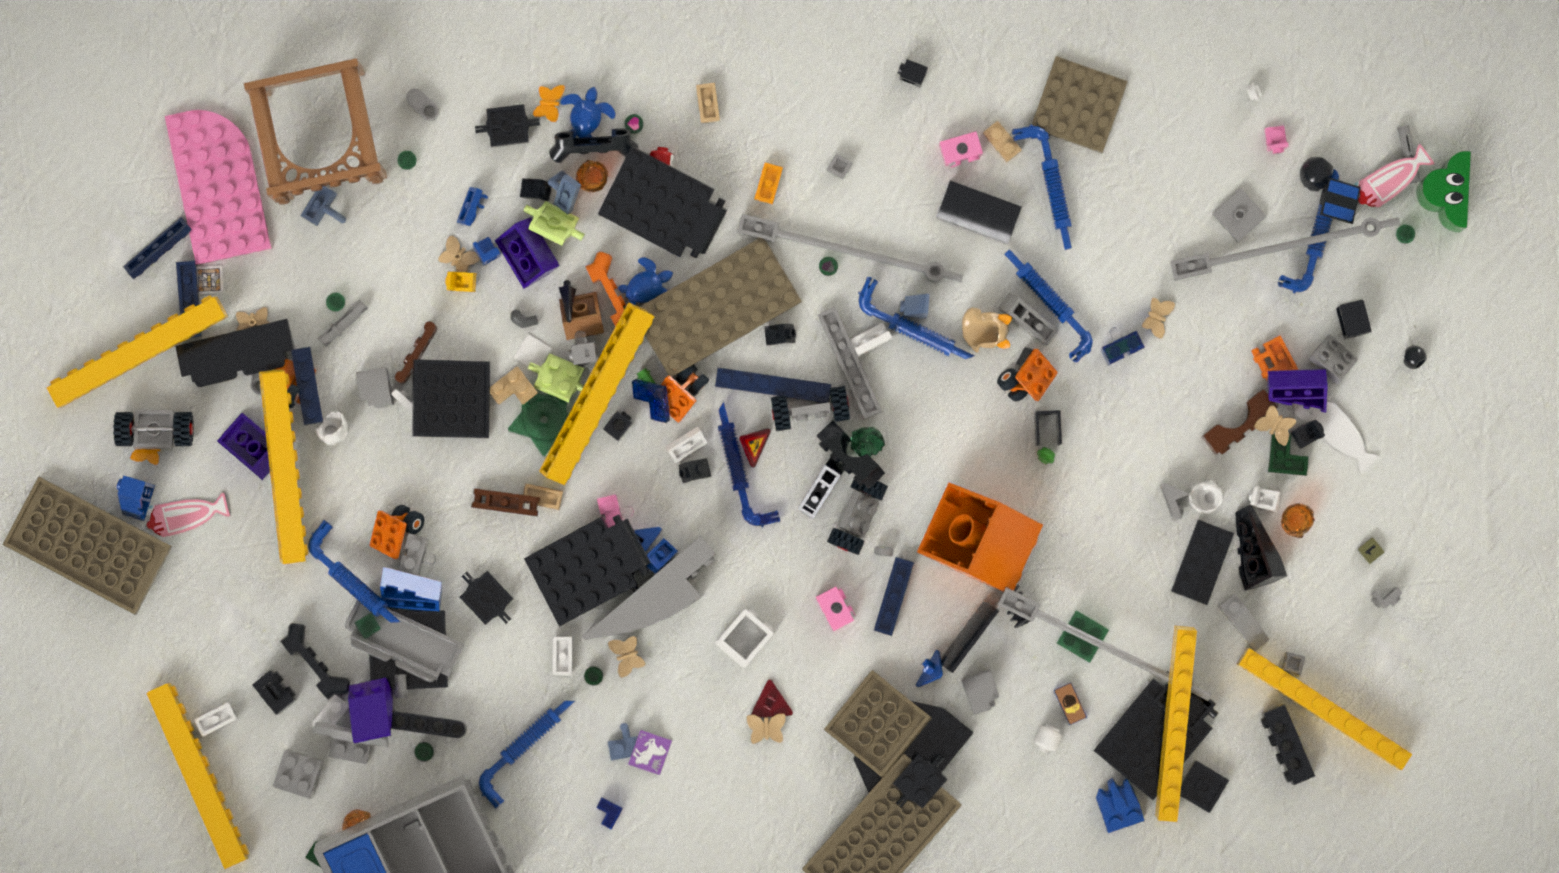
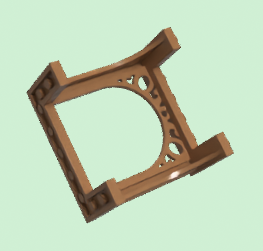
M357 58L244 83L245 91L250 97L269 188H266L267 195L275 203L279 202V205L288 204L290 200L294 199V196L304 194V191L309 189L314 192L322 190V187L327 185L338 187L342 185L341 182L349 181V183H356L363 177L368 182H372V184H379L384 182L383 179L387 178L386 170L378 163L360 76L365 75V72ZM341 73L352 122L350 145L345 154L330 166L320 169H307L297 166L284 156L277 143L268 102V96H272L271 89ZM355 146H358L357 151H360L361 155L357 152H353V148ZM349 156L356 157L359 160V166H349L347 158ZM281 162H285L287 167L281 172V168H283ZM344 165L348 170L340 169L341 171H338V166ZM291 169H296V178L288 182L286 180L287 172ZM321 171H326V174L322 176ZM308 173V178L303 177L301 179V174Z

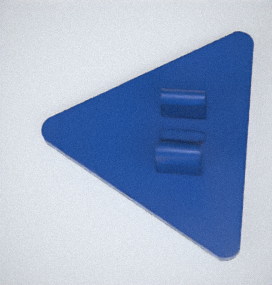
M939 650L934 652L930 660L926 659L922 663L925 667L922 669L923 673L917 681L916 687L919 688L943 676Z

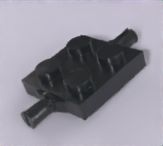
M524 104L486 109V125L475 126L476 134L487 132L490 137L491 148L529 143V127L540 126V119H528Z
M468 571L461 576L469 585L466 591L459 597L485 625L498 616L505 624L512 619L504 610L514 598L489 571H486L477 579H474Z
M918 753L893 781V784L903 794L895 803L902 808L910 800L923 808L948 780L938 769L939 764L945 758L938 753L931 762L924 759Z

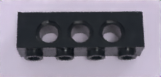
M1282 704L1261 713L1263 717L1260 719L1264 729L1268 728L1270 736H1268L1269 742L1272 747H1276L1278 753L1275 755L1280 765L1283 764L1285 768L1283 774L1287 783L1290 782L1291 785H1296L1315 777L1286 706ZM1277 722H1281L1284 726L1281 733H1277L1274 730ZM1285 740H1289L1291 743V748L1288 751L1282 749V743ZM1292 758H1296L1299 762L1298 767L1292 769L1289 765Z

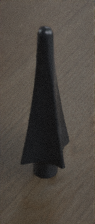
M565 280L563 286L558 288L563 300L567 322L571 323L576 288L571 286V281Z

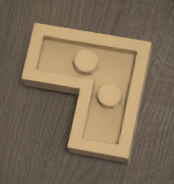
M518 366L490 387V394L498 404H501L512 394H515L519 401L525 404L538 394Z

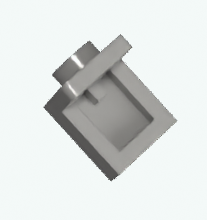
M1395 587L1385 597L1381 598L1374 591L1370 594L1373 597L1371 601L1376 607L1384 609L1390 604L1394 606L1401 600L1399 596L1403 592L1398 587Z

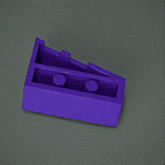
M1326 369L1268 371L1267 387L1269 401L1291 406L1293 403L1303 405L1305 409L1313 407L1326 413L1328 390Z

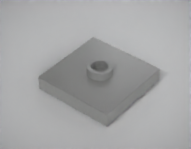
M1241 188L1212 213L1236 242L1240 241L1267 217Z

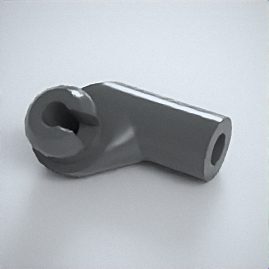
M519 310L511 312V321L521 328L538 325L536 315L526 318Z

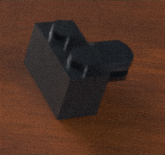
M270 670L252 686L272 711L279 715L296 701L294 697L296 693L290 686L286 687L283 684L284 678L278 671Z

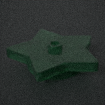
M538 393L525 404L521 403L522 411L509 426L508 432L530 438L540 454L545 457L569 414L566 401L550 394L543 395ZM545 416L547 417L548 421L546 423H542L540 421V418Z

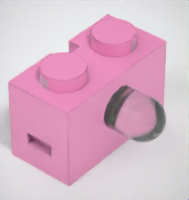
M976 131L939 143L945 166L950 165V168L960 166L961 161L968 160L969 163L980 159L979 156L983 154Z
M616 494L597 499L600 514L605 515V522L609 528L615 525L612 517L619 514L623 521V519L629 518L634 514L631 506L619 507Z
M834 587L816 597L833 631L854 621L855 613L851 606H846L844 602L846 596L842 589L838 590L837 587Z

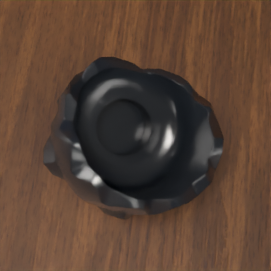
M1311 157L1300 168L1301 182L1310 191L1318 192L1320 189L1326 188L1328 177L1331 178L1334 168L1332 164L1322 157Z

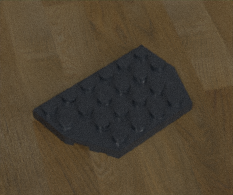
M912 701L932 719L904 753L911 760L919 753L924 759L931 762L938 753L945 758L938 766L939 771L942 773L974 732L944 708ZM855 756L853 760L869 793L882 777Z

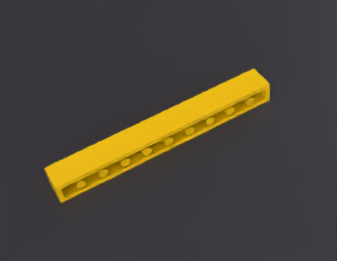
M209 295L201 300L202 303L195 307L193 304L184 309L185 313L179 316L176 313L168 317V322L163 325L161 322L150 327L152 331L146 334L143 331L134 336L135 340L129 343L127 341L117 345V350L113 352L108 350L100 354V359L96 361L91 359L83 364L84 367L80 370L75 368L67 372V377L63 379L58 377L50 382L51 385L46 388L56 407L62 408L228 318L219 298Z
M628 302L539 470L546 478L565 485L567 480L570 479L575 465L580 461L584 448L589 444L593 431L598 427L602 414L607 410L611 397L616 393L620 380L625 376L628 365L633 361L636 350L642 344L645 333L652 325L655 316L647 310Z
M282 369L259 372L279 558L282 564L306 561L305 556H308V548L303 540V537H306V529L301 522V518H304V511L299 503V499H302L301 488H298L297 480H300L299 469L295 467V461H298L297 451L293 449V442H296L295 432L291 431V423L294 420L293 413L289 412L291 395L287 393L286 386L289 385V376Z
M1174 625L1155 817L1158 821H1178L1197 630L1194 627Z
M1246 648L1237 662L1238 666L1396 769L1403 770L1411 758L1412 754L1252 649Z
M166 683L147 692L149 701L224 869L249 859L247 856L249 850L246 844H242L239 838L241 837V832L238 826L234 827L232 819H234L233 814L229 808L226 809L225 796L222 791L217 789V778L214 773L211 774L209 771V760L206 755L203 756L201 753V742L198 738L195 739L193 735V724L190 720L187 721L184 715L187 713L183 703H179L176 697L179 694L175 685L172 686L171 683Z

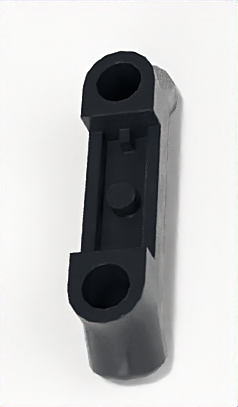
M624 128L612 129V136L574 138V131H566L555 134V145L549 150V155L556 163H562L571 153L588 154L590 152L607 153L609 151H618L626 158L631 146L638 148V144L631 140L630 130Z
M289 624L288 635L280 640L290 655H295L297 652L300 653L321 679L316 684V687L328 700L335 694L346 695L349 692L350 680L347 677L330 676L327 672L329 668L323 661L319 663L315 658L316 652L310 646L307 648L304 644L305 625Z

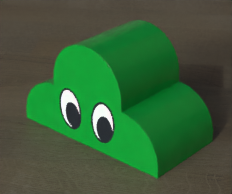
M1462 151L1452 156L1443 164L1441 169H1436L1425 176L1419 182L1416 189V196L1420 205L1426 210L1438 212L1441 224L1453 232H1461L1467 228L1471 151Z

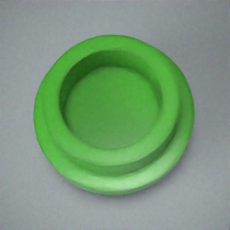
M1046 447L1038 450V459L1042 463L1052 464L1055 461V453Z

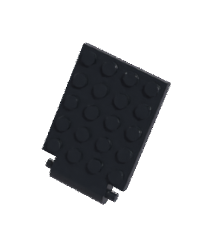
M631 146L598 215L678 257H681L685 247L688 246L693 249L690 255L697 258L699 253L706 254L727 209L723 207L726 202L723 198L719 197L716 203L710 200L715 190L714 188Z
M619 514L612 517L615 525L609 528L602 516L524 558L559 627L637 586L638 583L633 572L640 570L642 576L649 573L646 565L651 562L628 518L622 521Z
M1154 678L1093 750L1152 800L1157 797L1168 682L1162 686ZM1193 693L1190 695L1184 763L1213 729L1203 719L1207 715L1214 719L1218 714L1213 709L1216 703L1212 699L1207 701Z

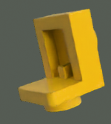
M448 271L445 278L447 291L476 292L477 273Z

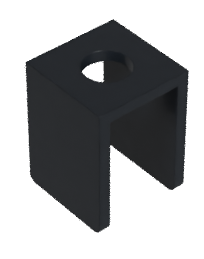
M1364 300L1342 304L1336 308L1344 340L1372 332Z
M1061 410L1035 411V446L1040 445L1039 416L1056 415L1057 445H1061Z

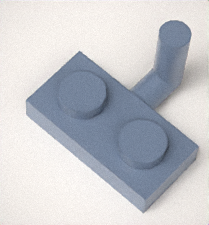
M560 171L548 180V185L557 191L553 204L568 215L573 211L581 184L564 171Z
M323 186L322 190L315 191L300 215L318 226L325 213L342 224L346 222L345 216L330 207L337 193L326 186Z
M627 723L620 725L623 739L608 741L611 761L631 757L638 736L630 737Z

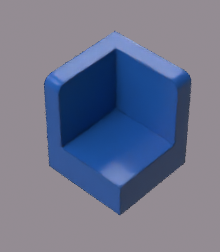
M489 237L478 243L476 241L472 243V247L483 266L500 257L501 253L497 247L495 248Z

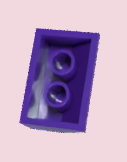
M531 217L515 223L495 240L523 289L546 277L560 266L543 236L528 229L532 221Z

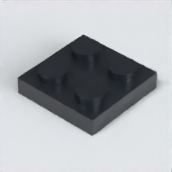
M1195 760L1181 783L1180 796L1210 813L1229 780Z

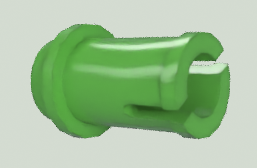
M645 368L637 373V379L641 380L648 393L658 388V385L649 372L651 371Z

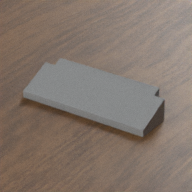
M356 601L345 624V628L352 631L350 640L353 647L383 661L392 659L395 661L396 667L427 682L437 680L440 673L448 677L450 676L464 647L463 643L387 608L391 614L401 621L390 623L382 615L376 617L361 602Z

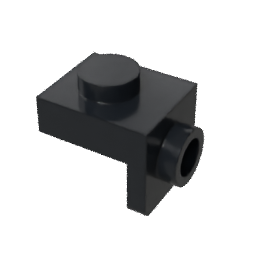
M522 178L521 198L549 201L551 186L548 185V181Z
M793 324L764 326L767 346L795 343L796 330Z
M1317 420L1309 421L1291 431L1300 449L1317 439L1325 437L1324 428Z
M707 458L680 464L679 476L682 482L687 483L711 477Z

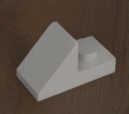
M1161 484L1160 488L1172 520L1181 519L1183 509L1176 500L1190 494L1169 484Z

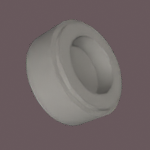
M874 547L875 555L893 556V548Z

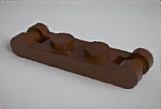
M431 321L425 323V332L421 338L418 337L413 345L415 349L412 354L409 353L403 362L405 366L402 371H398L395 374L397 382L404 384L408 381L413 372V360L421 359L437 332V326Z
M475 488L473 490L475 497L471 508L538 517L537 504L540 503V497ZM482 496H486L485 503H481ZM525 501L530 502L529 509H524Z

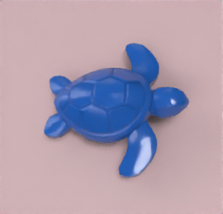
M591 87L586 92L585 100H582L579 95L574 93L568 94L561 99L560 103L562 105H575L570 114L571 126L573 128L570 131H574V138L576 136L579 138L592 137L591 133L600 125L601 113L606 114L611 119H614L616 116L610 104L606 102L595 103L598 94L595 87Z
M642 257L638 259V263L646 271L636 274L630 280L628 286L620 285L618 290L621 293H625L626 298L629 299L627 304L628 302L634 305L636 302L647 303L668 291L662 287V283L668 282L672 278L673 272L665 270L656 274L655 263L648 258Z

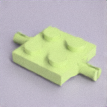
M547 201L537 210L528 205L523 210V212L533 216V220L528 228L529 230L561 246L570 236L582 241L585 233L575 229L579 217L571 213L567 215L560 208Z
M549 353L542 366L532 362L528 366V370L538 373V378L534 384L535 389L568 403L572 395L577 390L581 392L584 384L580 383L584 368Z

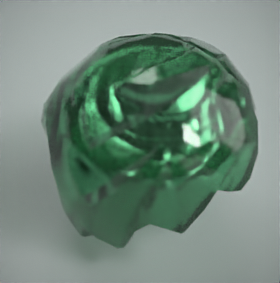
M862 427L852 431L850 447L859 457L866 454L870 457L872 455L876 456L879 451H882V447L885 446L883 435L875 427Z

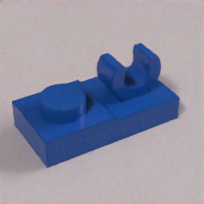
M469 187L456 223L471 226L475 221L477 208L483 209L485 207L480 204V199H488L487 195L482 194L483 190Z

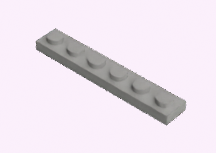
M833 307L818 314L864 420L881 413V408L836 308Z

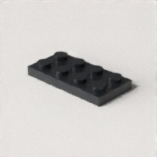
M1197 520L1171 592L1208 605L1234 533Z

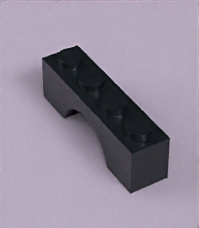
M833 420L816 435L821 441L819 446L825 452L829 450L832 453L830 456L837 464L841 461L843 463L841 467L849 475L853 473L855 475L853 479L860 486L864 484L870 489L885 474L882 468L868 454L860 457L847 455V447L851 439Z

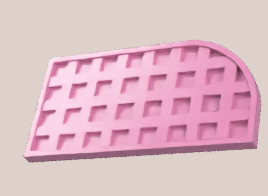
M191 110L165 116L186 220L192 229L189 234L196 265L272 249L251 149L240 129L227 118L206 110Z

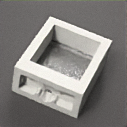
M751 608L749 611L744 609L715 643L744 669L774 635L772 632L774 628L766 621L764 623L760 622L757 619L759 615Z

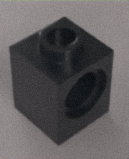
M906 59L905 64L901 63L897 72L900 74L899 80L921 88L928 67Z
M617 411L603 430L619 442L633 425L630 421L632 418L624 411L622 413ZM615 421H624V428L616 430L614 428Z

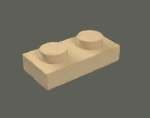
M715 83L696 85L701 124L720 121Z
M998 121L983 132V135L1006 163L1022 151Z

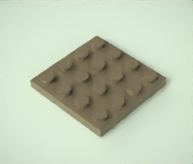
M1056 56L1032 125L1043 128L1050 136L1103 153L1128 81Z
M872 670L824 730L884 778L932 718Z

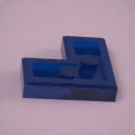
M639 379L633 380V398L649 402L651 420L663 423L669 422L670 415L666 386Z

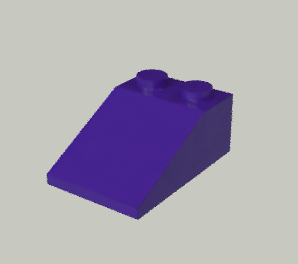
M241 413L217 442L263 481L270 473L266 433L244 413Z
M381 678L349 685L348 703L353 743L391 736L393 691L387 679Z

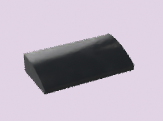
M950 180L936 218L1008 244L1022 206Z
M983 601L942 656V667L954 673L999 610Z

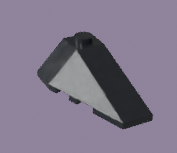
M1248 505L1235 512L1236 532L1240 541V548H1237L1238 555L1241 558L1239 574L1244 590L1247 591L1272 584L1286 577L1287 574L1282 558L1252 505Z

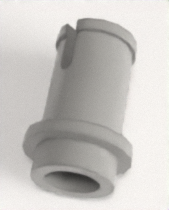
M407 674L394 675L395 692L393 694H395L396 698H407V694H409L406 683Z

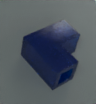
M601 797L596 808L607 813L601 824L612 830L623 807Z

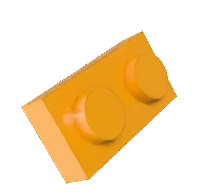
M764 163L754 200L773 205L783 167Z

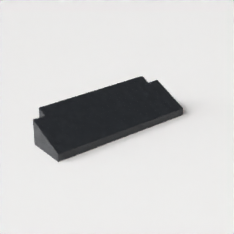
M288 318L175 346L181 377L191 375L192 383L195 382L197 387L235 379L238 376V371H243L244 375L248 376L281 368L285 365V360L287 359L285 352L295 349Z

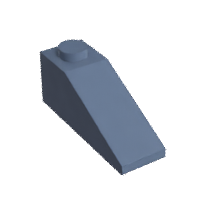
M930 294L905 296V300L901 301L900 312H904V317L926 319Z

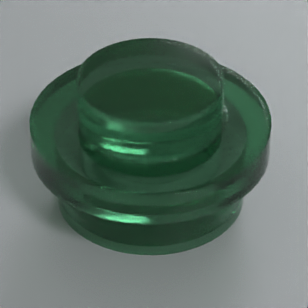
M403 151L399 154L397 162L402 169L410 170L416 165L417 159L413 152Z
M1401 225L1396 231V238L1400 243L1408 244L1414 240L1415 230L1410 225Z
M331 293L326 299V305L331 311L338 312L344 308L345 298L340 293Z

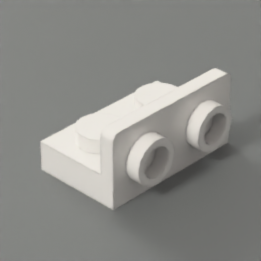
M881 323L850 339L859 357L892 340V336L887 331L884 323Z

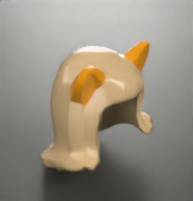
M972 307L965 312L962 318L963 338H965L968 346L975 352H979L980 347L994 348L998 346L1003 349L1010 348L1011 344L1006 337L1009 332L1008 324L1011 322L1012 316L995 312L981 313L980 309Z

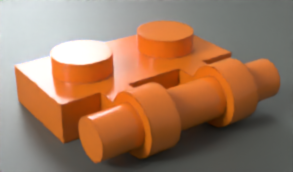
M1281 335L1263 344L1266 352L1261 354L1258 347L1251 350L1254 362L1258 363L1262 371L1263 379H1268V371L1298 370ZM1267 357L1270 358L1274 366L1270 369L1264 360Z

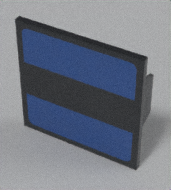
M1328 177L1326 188L1322 190L1319 204L1322 205L1320 215L1353 224L1361 187Z

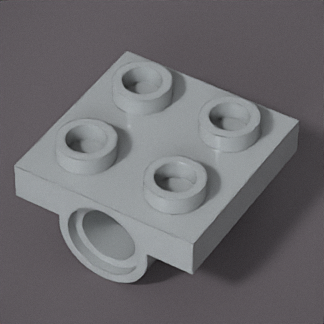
M1330 334L1309 358L1319 369H1326L1327 376L1336 384L1341 382L1358 361L1350 351Z

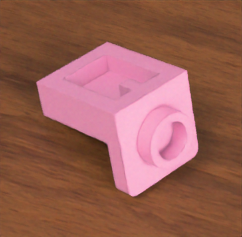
M1284 126L1264 129L1267 152L1273 151V154L1283 153L1284 149L1289 147L1286 142Z

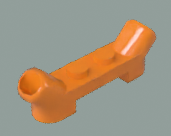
M598 252L594 262L585 267L594 284L599 281L602 282L617 312L610 316L616 326L624 311L623 306L626 304L621 295L617 297L614 291L617 289L613 278L608 279L607 277L613 259L612 256L604 252Z

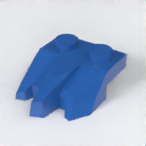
M1112 777L1107 782L1108 791L1098 789L1096 800L1108 833L1145 821L1135 791L1128 779L1123 781L1122 786H1118Z

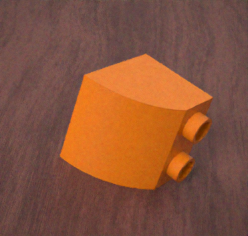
M948 482L917 553L1002 592L1005 587L1014 590L1016 584L1021 579L1022 571L1030 553L1037 544L1043 524L1003 503Z

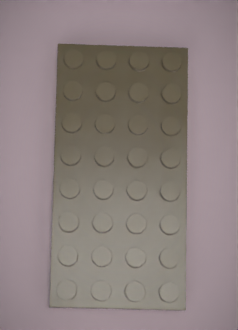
M759 238L645 303L640 308L647 310L655 316L651 327L645 333V337L667 374L674 377L686 368L700 362L797 306L802 301L766 240Z
M39 476L2 544L134 615H137L172 548L171 545Z
M904 753L885 777L881 778L805 864L802 870L805 873H903L962 804L941 787L923 808L910 800L900 808L895 802L903 794L893 784V781L912 761Z

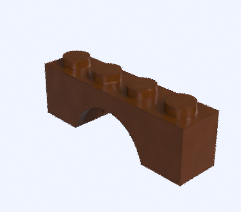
M1264 389L1246 402L1248 414L1241 426L1226 428L1217 424L1201 437L1215 455L1219 452L1221 455L1230 449L1229 445L1233 441L1236 443L1240 442L1246 437L1244 433L1249 429L1254 431L1256 421L1261 417H1266V411L1269 406L1278 407L1275 402L1269 401L1268 394Z

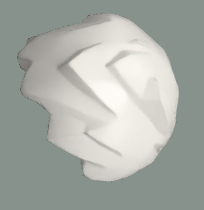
M332 411L323 418V423L319 424L315 430L320 440L332 446L346 438L349 427L343 414L338 411Z
M1213 480L1197 484L1191 490L1189 500L1195 510L1207 514L1215 511L1222 504L1223 494L1221 488Z

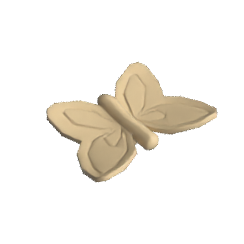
M449 236L446 241V251L439 256L438 261L442 263L452 262L451 265H456L457 272H467L468 266L476 264L480 259L476 252L468 251L464 253L466 249L462 247L460 250V243L457 238Z
M1152 298L1151 311L1148 313L1149 317L1144 320L1142 327L1151 329L1155 337L1163 338L1165 329L1161 321H1166V318L1163 316L1170 314L1174 310L1175 303L1171 301L1160 303L1158 299Z
M261 308L255 315L250 313V316L245 312H237L236 318L240 325L236 331L270 323L267 321V308Z
M1271 405L1266 411V417L1258 419L1254 427L1259 431L1271 429L1269 431L1270 434H1273L1275 431V438L1278 443L1285 446L1289 439L1288 430L1295 425L1296 419L1283 418V415H1278L1275 406Z
M635 636L628 638L625 642L621 640H611L608 642L609 649L613 653L620 655L617 656V660H622L618 665L619 677H626L633 668H641L646 665L645 661L636 655L638 651L635 650L637 646V638Z
M776 714L771 717L769 723L768 718H764L763 723L760 717L748 715L747 724L753 730L751 734L752 744L762 741L764 737L766 740L770 737L773 741L781 743L783 741V734L780 729L784 726L785 714Z

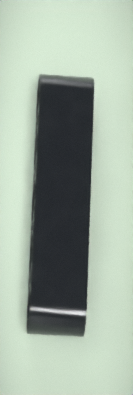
M392 711L391 729L452 738H461L467 732L466 724L460 720ZM399 715L405 718V724L401 727L396 724V718ZM418 718L424 721L422 729L415 727V721ZM436 721H441L444 725L441 732H437L434 729ZM455 724H460L463 728L462 733L459 735L453 732Z

